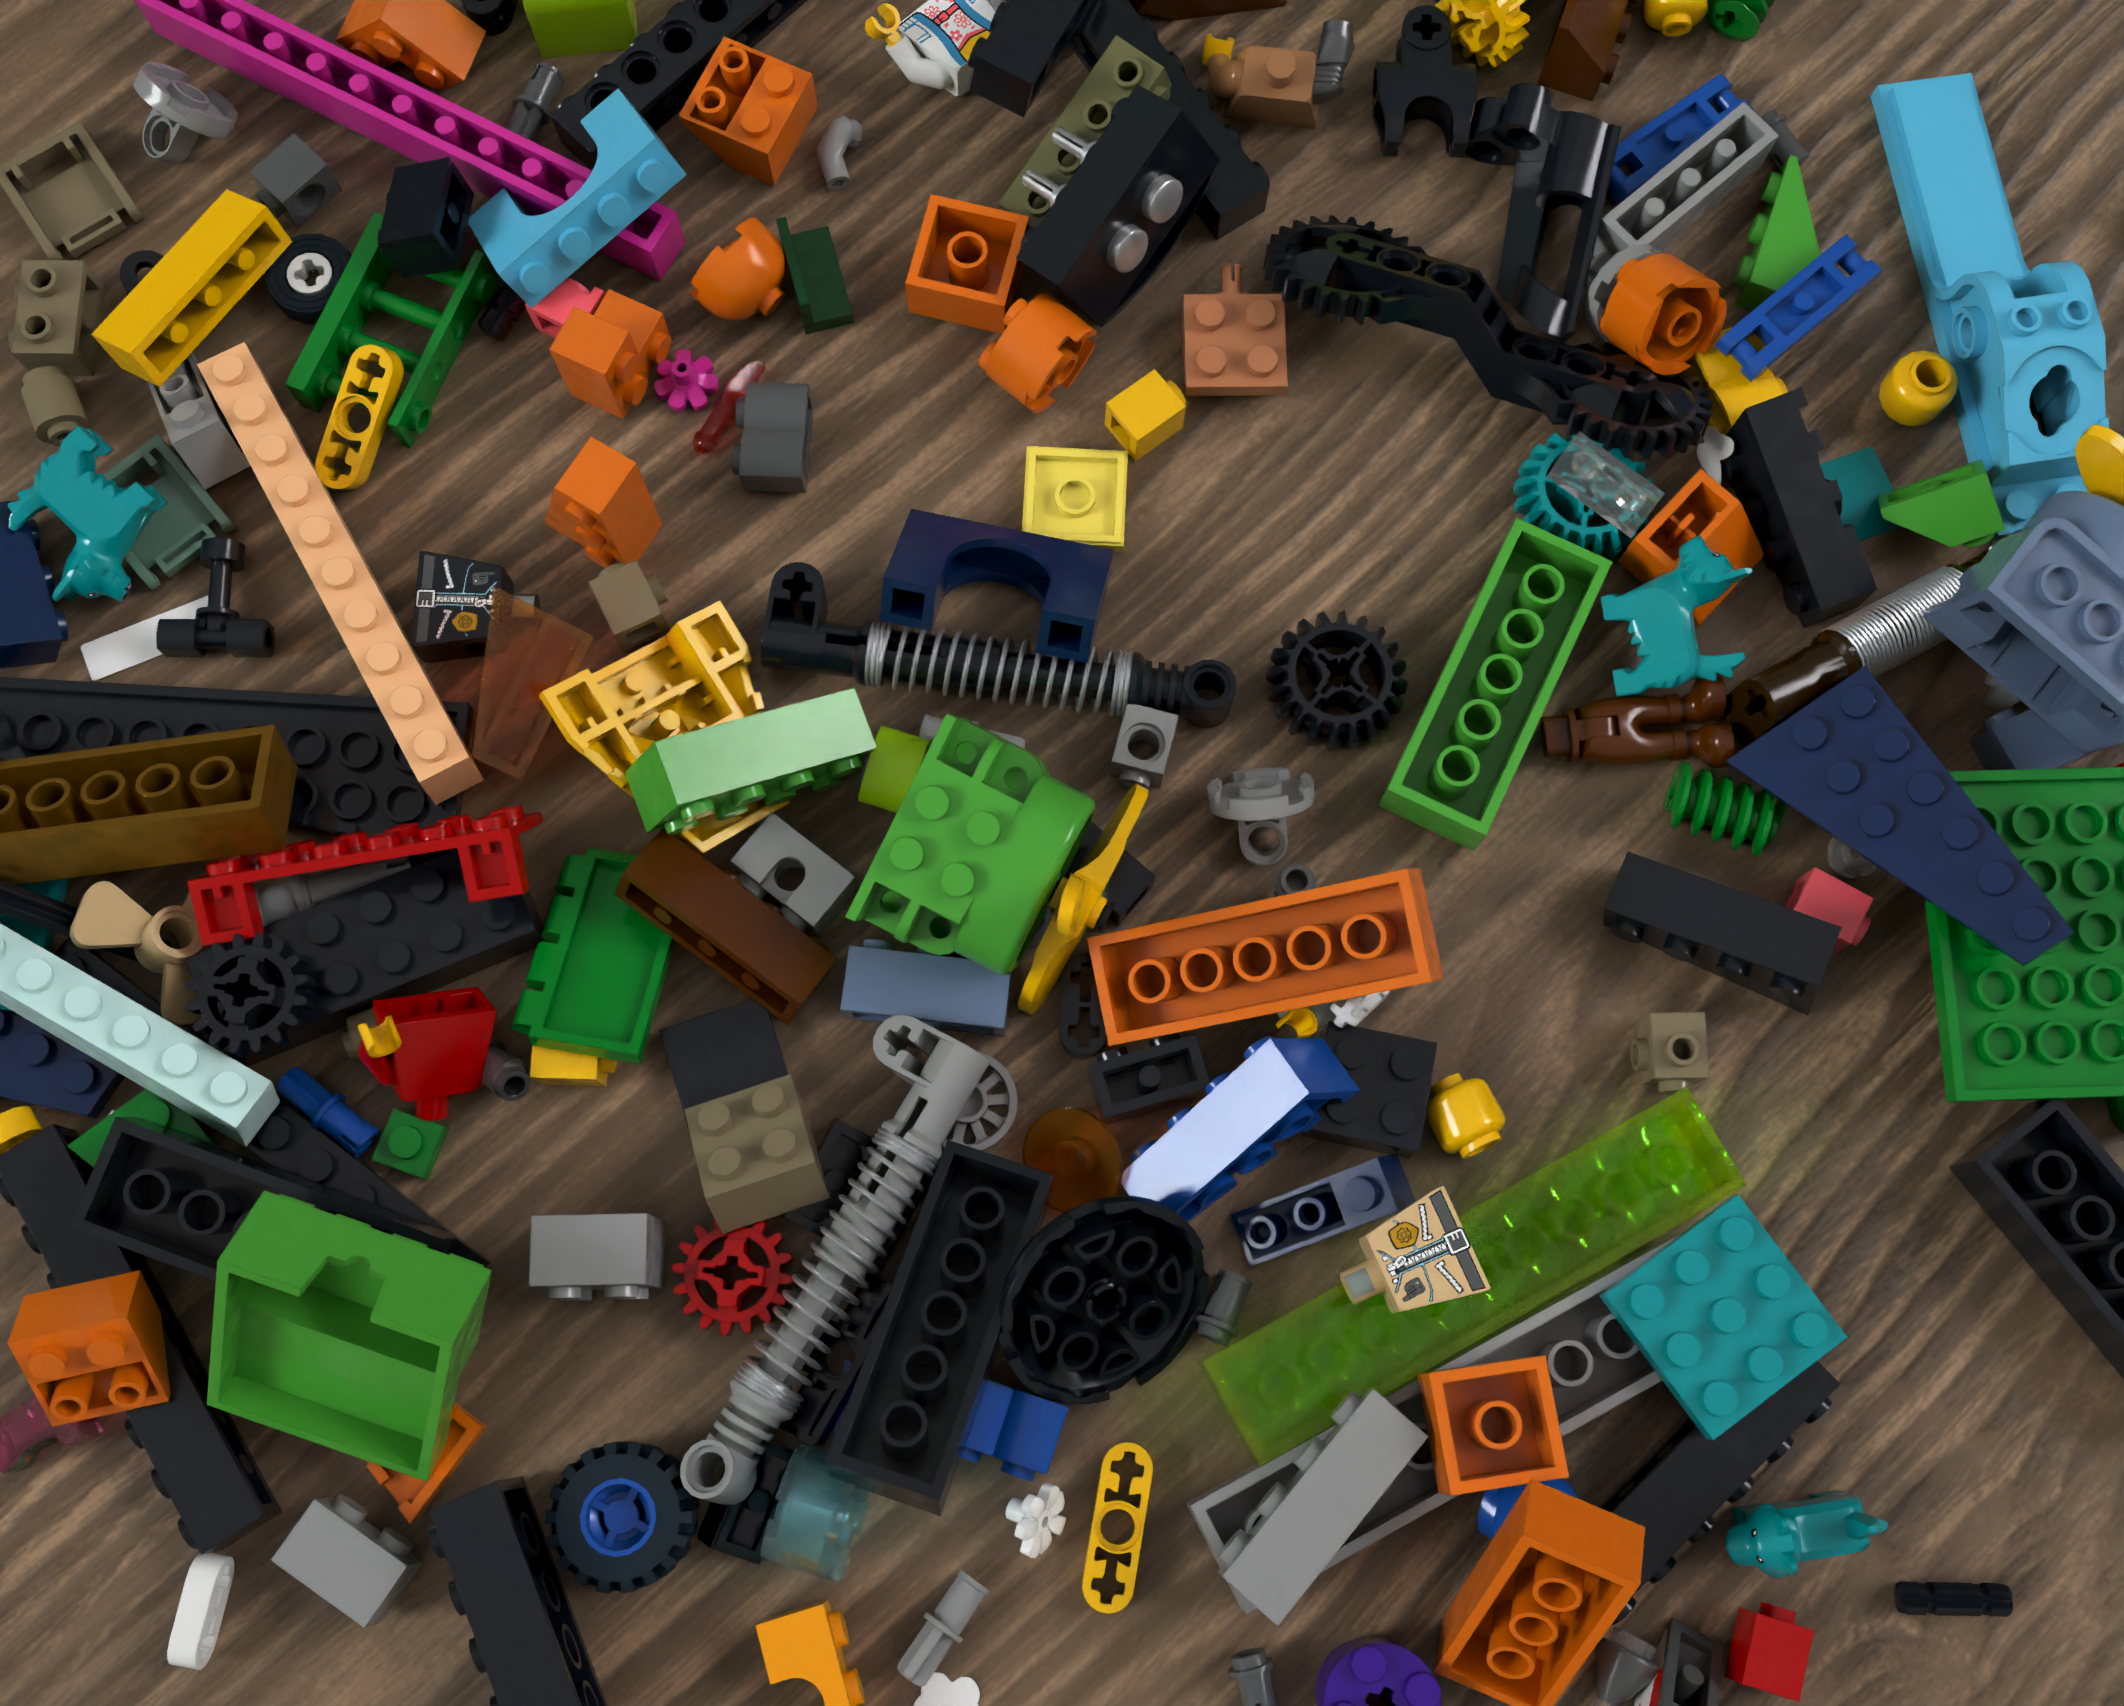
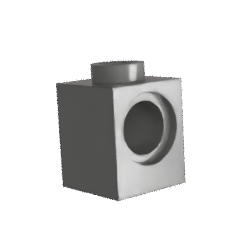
M295 133L289 136L249 171L260 189L255 194L258 201L267 206L276 219L283 214L298 229L342 191L328 164Z

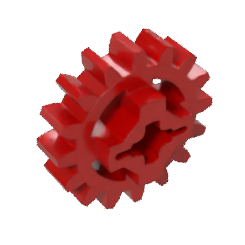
M714 1218L715 1229L710 1232L699 1224L694 1227L695 1234L699 1239L695 1245L685 1242L680 1243L679 1248L688 1255L686 1263L672 1264V1271L684 1275L685 1282L674 1287L673 1293L675 1295H689L691 1300L682 1310L685 1315L690 1316L699 1311L703 1313L700 1319V1328L709 1330L718 1320L720 1321L721 1335L731 1336L735 1323H740L744 1333L749 1335L754 1333L753 1319L759 1317L764 1322L772 1323L775 1321L769 1309L773 1303L782 1306L788 1305L789 1302L779 1292L782 1285L795 1284L792 1276L783 1273V1266L794 1261V1256L791 1253H778L777 1248L785 1239L781 1233L773 1234L768 1238L764 1236L768 1226V1222L765 1220L754 1223L752 1228L745 1226L722 1234ZM725 1239L724 1249L710 1261L702 1260L704 1254L712 1245ZM750 1239L755 1241L764 1250L770 1267L758 1266L751 1257ZM734 1259H738L739 1267L747 1270L749 1273L758 1275V1277H746L745 1280H737L734 1284V1289L730 1290L731 1285L729 1281L722 1279L721 1276L710 1274L712 1270L722 1271L723 1268H732ZM698 1281L708 1282L717 1293L716 1304L718 1309L710 1305L704 1298ZM757 1288H767L762 1298L756 1304L741 1311L744 1305V1298Z

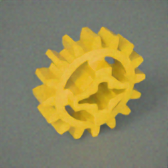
M1440 0L1435 4V7L1444 11L1450 19L1452 46L1460 43L1463 46V57L1468 59L1475 54L1478 66L1481 67L1490 62L1493 68L1504 61L1506 62L1523 49L1521 43L1527 40L1530 35L1522 27L1531 21L1530 16L1520 10V5L1526 0Z

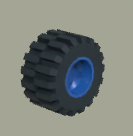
M630 1441L607 1443L604 1446L592 1448L581 1454V1458L576 1463H570L561 1473L564 1476L560 1484L553 1486L549 1498L554 1499L552 1509L545 1512V1524L551 1523L552 1535L546 1538L549 1548H556L561 1557L556 1561L563 1571L568 1569L576 1575L573 1580L580 1585L586 1586L590 1584L597 1587V1592L608 1594L613 1591H621V1594L633 1592L639 1588L649 1586L666 1576L676 1568L675 1565L687 1554L691 1547L689 1543L692 1535L697 1532L699 1522L695 1521L696 1509L699 1508L698 1498L692 1496L683 1486L680 1478L679 1464L681 1462L672 1454L667 1455L662 1452L660 1447Z

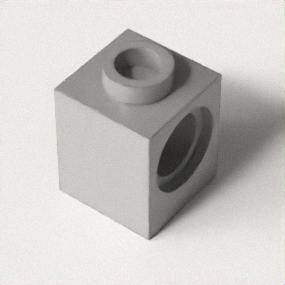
M1127 704L1111 761L1110 776L1119 778L1118 782L1128 788H1132L1135 783L1149 789V786L1161 788L1179 715L1137 704ZM1144 741L1150 743L1155 748L1157 754L1151 759L1140 760L1135 758L1128 748L1133 743Z

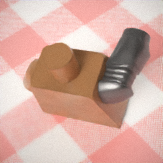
M1343 20L1325 21L1320 36L1318 55L1309 51L1249 45L1245 46L1239 56L1231 60L1235 39L1227 37V40L1214 38L1212 34L1208 33L1201 63L1207 65L1209 85L1212 92L1219 97L1226 98L1224 118L1316 128L1319 104L1331 102L1344 92V88L1340 86L1342 76L1355 48L1354 37L1352 36L1353 25Z

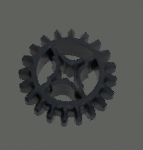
M1345 610L1338 613L1335 623H1331L1329 617L1323 611L1317 615L1315 627L1303 618L1296 627L1297 634L1290 631L1285 632L1281 639L1283 648H1274L1270 660L1276 666L1268 668L1266 680L1275 685L1269 688L1267 697L1269 701L1282 702L1275 711L1277 720L1292 716L1293 720L1288 729L1290 735L1299 733L1302 728L1309 731L1306 738L1308 746H1313L1319 736L1326 737L1325 745L1328 751L1335 750L1339 738H1343L1349 750L1356 749L1359 743V735L1369 743L1374 742L1378 736L1377 728L1389 730L1394 722L1391 714H1399L1404 706V702L1399 696L1406 693L1409 683L1399 676L1404 674L1407 668L1406 661L1392 659L1399 649L1398 642H1389L1383 645L1381 640L1386 632L1384 626L1376 628L1372 633L1365 630L1368 621L1365 615L1357 620L1356 625L1348 624V615ZM1337 647L1349 651L1346 654L1333 655L1323 648ZM1364 662L1370 666L1376 679V699L1367 692L1369 686L1363 682L1359 675ZM1298 663L1307 670L1306 676L1315 686L1312 697L1308 701L1301 693L1297 684L1296 665ZM1350 668L1344 686L1342 682L1339 687L1332 685L1324 694L1330 675L1333 680L1335 675L1342 676ZM1338 706L1348 710L1352 715L1338 716L1323 711L1329 707Z

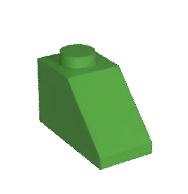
M1982 459L1877 495L1883 519L1949 547L1961 544L1964 547L1979 546L1992 540L1996 532L2005 530Z

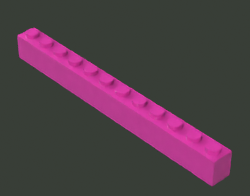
M135 0L156 34L418 163L450 157L471 189L492 198L502 188H505L531 216L547 213L565 203L582 187L592 170L244 0ZM655 202L601 248L599 252L661 282L685 244L676 211Z

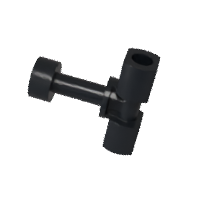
M220 537L207 538L202 541L200 564L211 569L208 606L198 608L195 619L159 620L156 643L157 649L166 657H204L206 649H227L234 657H272L275 645L274 627L266 619H240V614L230 609L232 573L244 568L246 547L243 543Z

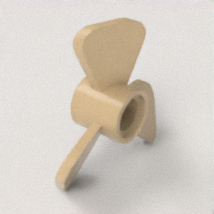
M100 881L93 884L85 892L70 927L72 942L77 947L83 949L134 947L135 956L142 966L152 972L163 974L161 991L162 1017L179 1028L192 1027L202 1015L191 1013L185 1009V1004L198 999V993L186 987V982L193 980L186 958L195 955L203 946L190 892L182 906H168L152 916L113 883ZM160 931L172 933L178 939L180 949L167 946L160 937Z

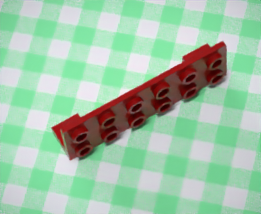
M522 805L509 806L489 812L490 815L471 820L470 814H461L437 820L438 824L419 828L418 822L386 828V833L368 837L366 831H359L336 836L332 842L316 845L315 840H305L287 844L284 850L232 856L229 859L206 864L208 873L187 881L202 946L231 942L235 934H241L249 939L255 938L257 933H265L254 890V881L423 853L458 849L469 903L524 894L530 890L518 835L543 823L542 813L539 811L524 814Z

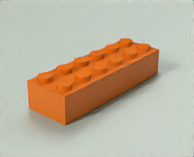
M1406 868L1087 938L1109 1046L1444 979L1421 868Z

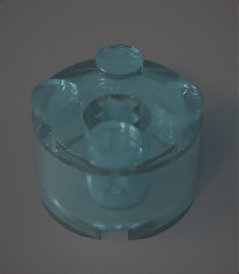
M800 1445V1447L795 1449L776 1494L775 1499L779 1501L774 1520L768 1519L762 1542L761 1557L826 1580L830 1579L841 1583L852 1551L848 1547L853 1535H860L870 1504V1502H867L870 1492L829 1477L826 1464L829 1452Z

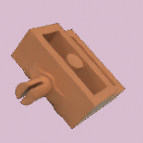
M1231 263L1224 264L1221 267L1222 292L1216 294H1183L1181 335L1185 396L1286 395L1288 381L1285 303L1281 300L1282 294H1251L1243 292V268L1238 263H1234L1233 281L1231 280Z

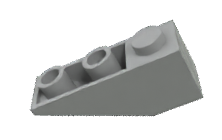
M192 352L162 386L158 387L148 381L147 383L171 444L202 487L207 489L250 467V464L197 366L198 361Z

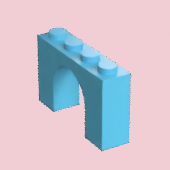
M619 88L580 121L594 140L598 153L590 176L570 199L547 213L531 216L505 188H502L469 217L468 224L498 275L531 308L687 175L651 126Z

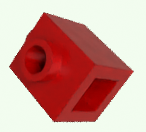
M1760 1602L1758 1613L1739 1607L1724 1677L1740 1684L1799 1702L1814 1630L1794 1624L1796 1612Z

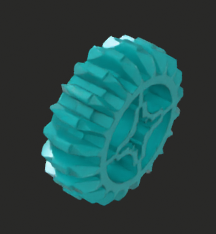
M1555 432L1548 437L1545 446L1540 443L1534 446L1529 454L1530 459L1522 462L1518 470L1521 478H1518L1513 485V494L1519 496L1513 505L1514 513L1526 515L1522 519L1523 521L1602 556L1603 553L1611 560L1618 556L1622 550L1621 546L1627 549L1637 536V533L1641 532L1649 522V517L1646 514L1653 508L1654 499L1647 494L1653 488V479L1640 477L1646 469V461L1631 462L1629 458H1624L1620 449L1614 447L1607 454L1603 453L1602 444L1598 442L1585 446L1582 444L1584 438L1580 434L1565 435L1563 439ZM1578 466L1577 472L1573 475L1560 474L1558 478L1546 477L1557 469ZM1582 483V490H1579L1578 488ZM1556 511H1559L1564 516V518L1561 515H1559ZM1607 514L1619 515L1617 520L1607 525L1587 527L1592 517L1605 518Z

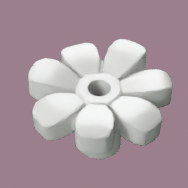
M1044 1483L1037 1496L1028 1494L1024 1500L1014 1497L1007 1505L1006 1518L1018 1523L1014 1535L1023 1540L1020 1552L1030 1558H1036L1038 1554L1042 1555L1051 1544V1533L1061 1535L1065 1526L1066 1517L1059 1515L1064 1508L1065 1500L1063 1492L1059 1490L1058 1486Z

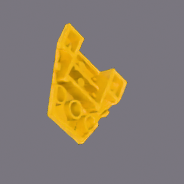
M720 600L678 621L664 637L592 674L587 668L542 691L539 695L567 742L633 799L634 796L625 771L655 741L758 714L764 709L761 693H754L747 665L752 659L748 645ZM764 799L747 804L749 810L745 813L722 821H718L716 815L711 814L699 818L698 826L675 835L688 842L698 854L703 855L765 819L771 812L775 813L789 804V800L769 807L766 806Z

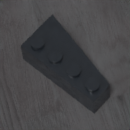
M1800 387L1745 408L1726 434L1734 442V451L1728 458L1720 460L1722 478L1730 482L1761 543L1764 563L1769 569L1775 571L1783 587V597L1787 608L1792 614L1798 616L1803 628L1859 607L1877 590L1854 526L1851 524L1842 525L1839 516L1842 513L1841 499H1843L1837 480L1830 481L1824 477L1817 452L1825 448L1818 430L1816 429L1808 433L1799 409L1807 406L1808 403L1803 389Z
M1627 852L1605 905L1603 925L1611 928L1610 932L1620 939L1632 943L1643 942L1663 951L1672 958L1691 963L1805 1015L1809 1014L1842 927L1631 852Z

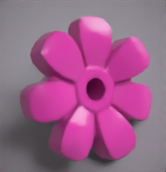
M687 349L678 350L673 363L663 360L656 369L661 378L654 383L656 395L661 400L668 399L669 408L677 412L684 411L687 402H690L693 409L697 412L704 410L708 407V399L705 393L714 394L719 388L718 377L711 374L714 371L712 361L706 356H701L693 362V356Z

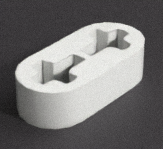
M198 1553L193 1560L184 1583L167 1650L169 1664L201 1670L209 1661L218 1638L233 1580L235 1565L233 1557L215 1553L203 1555Z

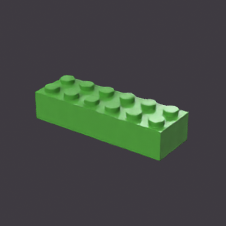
M1516 517L1379 801V807L1472 851L1477 848L1489 831L1613 561Z

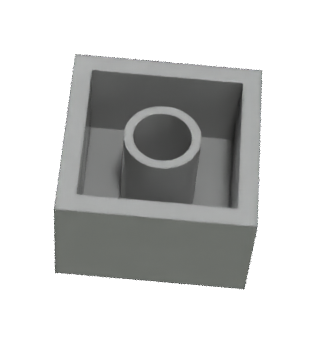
M647 1213L531 1216L529 1286L545 1289L546 1299H558V1301L562 1302L592 1301L593 1290H604V1298H614V1300H648L649 1289H664L666 1222Z

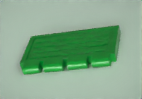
M588 847L585 856L577 854L566 855L556 885V891L561 895L553 896L541 932V937L548 942H539L537 944L525 982L528 987L535 990L527 989L522 991L511 1025L513 1030L522 1034H528L532 1046L641 1064L675 940L614 895L623 871L637 855Z

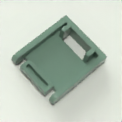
M159 434L103 474L107 482L109 480L116 481L118 488L127 487L151 468L161 477L151 486L169 503L161 511H156L151 516L131 549L124 556L134 571L153 591L162 585L156 574L153 573L160 567L171 578L201 555V544L204 539L218 537L211 528L218 524L228 534L237 528Z

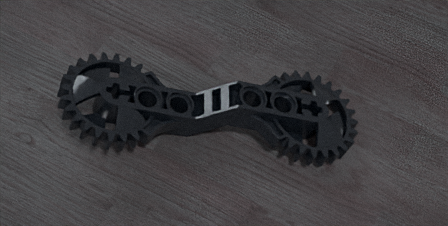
M1334 215L1329 216L1328 222H1322L1315 216H1310L1309 225L1299 220H1293L1292 228L1281 226L1279 234H1272L1270 237L1263 269H1265L1264 279L1271 281V291L1283 292L1281 299L1283 302L1297 300L1299 301L1298 311H1304L1309 308L1316 309V318L1319 319L1328 313L1334 314L1337 323H1342L1347 316L1353 317L1359 325H1363L1365 317H1370L1379 325L1397 321L1453 338L1491 397L1543 412L1553 425H1567L1566 435H1584L1582 444L1585 446L1598 442L1602 444L1603 453L1607 454L1614 447L1621 450L1624 458H1629L1632 451H1638L1646 460H1650L1653 451L1658 452L1665 458H1670L1673 449L1684 454L1687 452L1689 445L1697 446L1700 437L1705 434L1712 415L1710 411L1713 401L1707 399L1709 389L1698 387L1700 382L1698 376H1684L1686 370L1673 375L1657 374L1624 351H1615L1609 343H1604L1602 351H1599L1589 343L1571 346L1517 330L1479 270L1429 256L1420 246H1407L1409 238L1407 236L1393 238L1392 228L1378 231L1374 229L1375 222L1373 221L1366 223L1364 226L1357 225L1354 217H1349L1347 222L1343 223L1339 222ZM1318 247H1325V249H1315V250H1311V251H1306V252H1305V250H1307V249L1318 248ZM1667 414L1675 422L1664 426H1646L1648 418Z

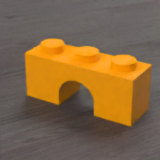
M829 1599L762 1619L755 1625L770 1685L791 1678H801L811 1682L819 1689L825 1706H858L865 1704L864 1692L856 1668L847 1670L841 1648L849 1645V1636L841 1609L832 1612Z

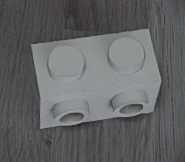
M339 1494L336 1499L332 1496L314 1499L271 1561L363 1628L382 1622L423 1561L410 1553L414 1545L405 1536L388 1527H385L381 1532L364 1520L368 1514L367 1510L353 1499Z

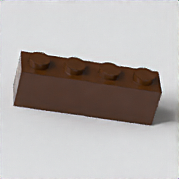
M665 828L658 832L623 871L614 893L615 896L672 937V939L786 1025L792 1021L821 985L838 959L828 951L826 945L819 938L803 933L783 918V913L775 905L759 900L742 887L741 882L734 874L725 869H718L698 854L688 842L675 835H667Z

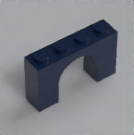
M911 509L883 577L880 621L932 631L944 597L954 588L963 584L980 581L1005 583L1028 592L1043 607L1036 653L1088 663L1107 592L1114 550Z

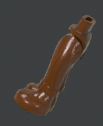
M1718 675V680L1715 682L1697 678L1691 691L1682 697H1679V694L1676 693L1666 694L1662 697L1642 695L1610 697L1592 701L1574 709L1564 708L1562 715L1541 717L1540 731L1544 756L1546 758L1567 756L1570 763L1577 762L1580 757V760L1616 765L1662 760L1679 761L1686 759L1688 755L1697 757L1704 764L1712 768L1729 767L1726 760L1734 756L1733 732L1729 723H1716L1721 719L1726 707V687L1723 676ZM1680 723L1706 724L1698 729L1689 731L1684 729L1663 732L1640 731L1641 727L1655 725L1668 726Z

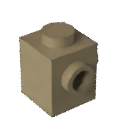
M637 560L628 564L616 563L603 569L597 578L588 582L623 653L670 631L659 605L668 601L655 573L644 577Z
M1705 1012L1649 1013L1636 1021L1637 1038L1632 1040L1630 1054L1633 1070L1640 1072V1085H1658L1659 1094H1687L1693 1092L1692 1085L1710 1078Z

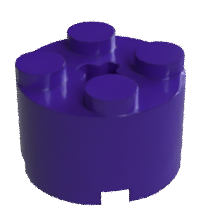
M1371 1635L1357 1638L1334 1649L1323 1662L1315 1684L1317 1706H1369L1365 1702L1369 1692L1379 1695L1383 1687V1694L1389 1699L1387 1706H1442L1440 1686L1427 1665L1403 1645L1382 1636Z

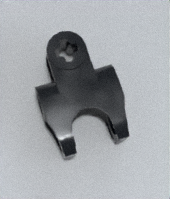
M1429 5L1417 6L1410 10L1404 18L1401 38L1398 40L1395 53L1396 61H1376L1374 67L1372 111L1383 156H1398L1404 125L1411 120L1425 119L1437 124L1444 132L1446 152L1449 157H1464L1469 140L1473 107L1477 98L1476 64L1474 62H1452L1450 19L1444 11L1437 7Z

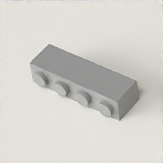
M1743 102L1601 219L1593 256L1596 257L1601 252H1608L1614 256L1616 253L1632 245L1649 244L1661 251L1762 166L1779 135Z
M1364 1389L1360 1395L1351 1390L1343 1398L1330 1416L1337 1424L1323 1441L1314 1436L1304 1446L1293 1462L1300 1470L1286 1487L1277 1482L1267 1492L1256 1507V1510L1262 1517L1248 1534L1240 1528L1229 1539L1218 1555L1225 1563L1217 1572L1277 1626L1429 1437L1374 1389Z

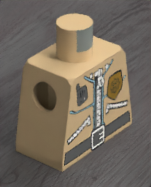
M1444 1185L1426 1193L1360 1237L1359 1243L1367 1261L1340 1272L1342 1284L1353 1305L1382 1293L1391 1313L1402 1312L1491 1289Z

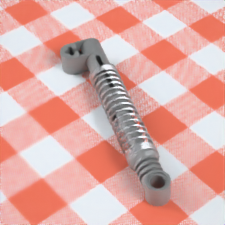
M902 1014L886 1019L877 1028L873 1038V1050L877 1059L902 1080L911 1084L912 1087L894 1118L883 1121L880 1128L877 1129L878 1133L874 1134L875 1138H872V1143L877 1147H866L871 1157L867 1164L857 1163L858 1168L862 1172L857 1180L853 1178L848 1179L852 1189L848 1196L845 1194L839 1195V1199L843 1202L840 1210L829 1211L831 1217L834 1218L830 1227L820 1226V1230L824 1234L823 1239L820 1243L811 1242V1247L815 1250L814 1255L821 1258L820 1261L817 1262L809 1258L801 1259L802 1264L812 1272V1275L808 1278L800 1274H792L793 1281L803 1289L802 1292L798 1294L790 1290L782 1291L784 1298L793 1305L792 1309L789 1310L781 1306L773 1307L774 1314L783 1321L782 1326L771 1322L763 1323L764 1330L774 1340L770 1342L764 1339H754L755 1347L764 1354V1357L744 1356L745 1362L740 1363L737 1373H734V1377L730 1381L732 1394L728 1399L733 1406L732 1408L723 1407L721 1414L726 1417L724 1421L716 1419L713 1426L718 1430L717 1434L709 1432L705 1440L692 1445L685 1453L680 1465V1478L684 1488L692 1496L722 1505H736L745 1500L752 1492L757 1480L756 1465L759 1462L754 1457L755 1452L763 1455L766 1447L761 1443L762 1440L770 1442L774 1436L769 1431V1428L778 1429L781 1422L791 1420L795 1412H797V1407L801 1406L800 1402L804 1401L803 1397L792 1389V1385L796 1380L808 1387L813 1386L812 1381L800 1374V1371L805 1364L816 1370L822 1369L818 1362L809 1357L814 1348L826 1354L831 1353V1349L819 1340L823 1332L834 1337H841L840 1332L829 1324L832 1316L843 1321H849V1315L838 1307L842 1300L853 1305L860 1304L859 1300L848 1291L850 1285L853 1284L862 1289L869 1288L868 1283L864 1280L868 1272H878V1268L873 1264L877 1256H888L887 1251L883 1248L887 1240H897L896 1235L892 1232L895 1225L906 1224L902 1213L905 1208H915V1204L911 1200L913 1194L924 1192V1188L920 1184L923 1177H933V1171H936V1166H938L943 1153L941 1146L990 1063L986 1057L976 1050L912 1016ZM907 1046L911 1048L918 1047L929 1057L925 1065L905 1051ZM724 1460V1476L717 1485H714V1469L720 1461Z

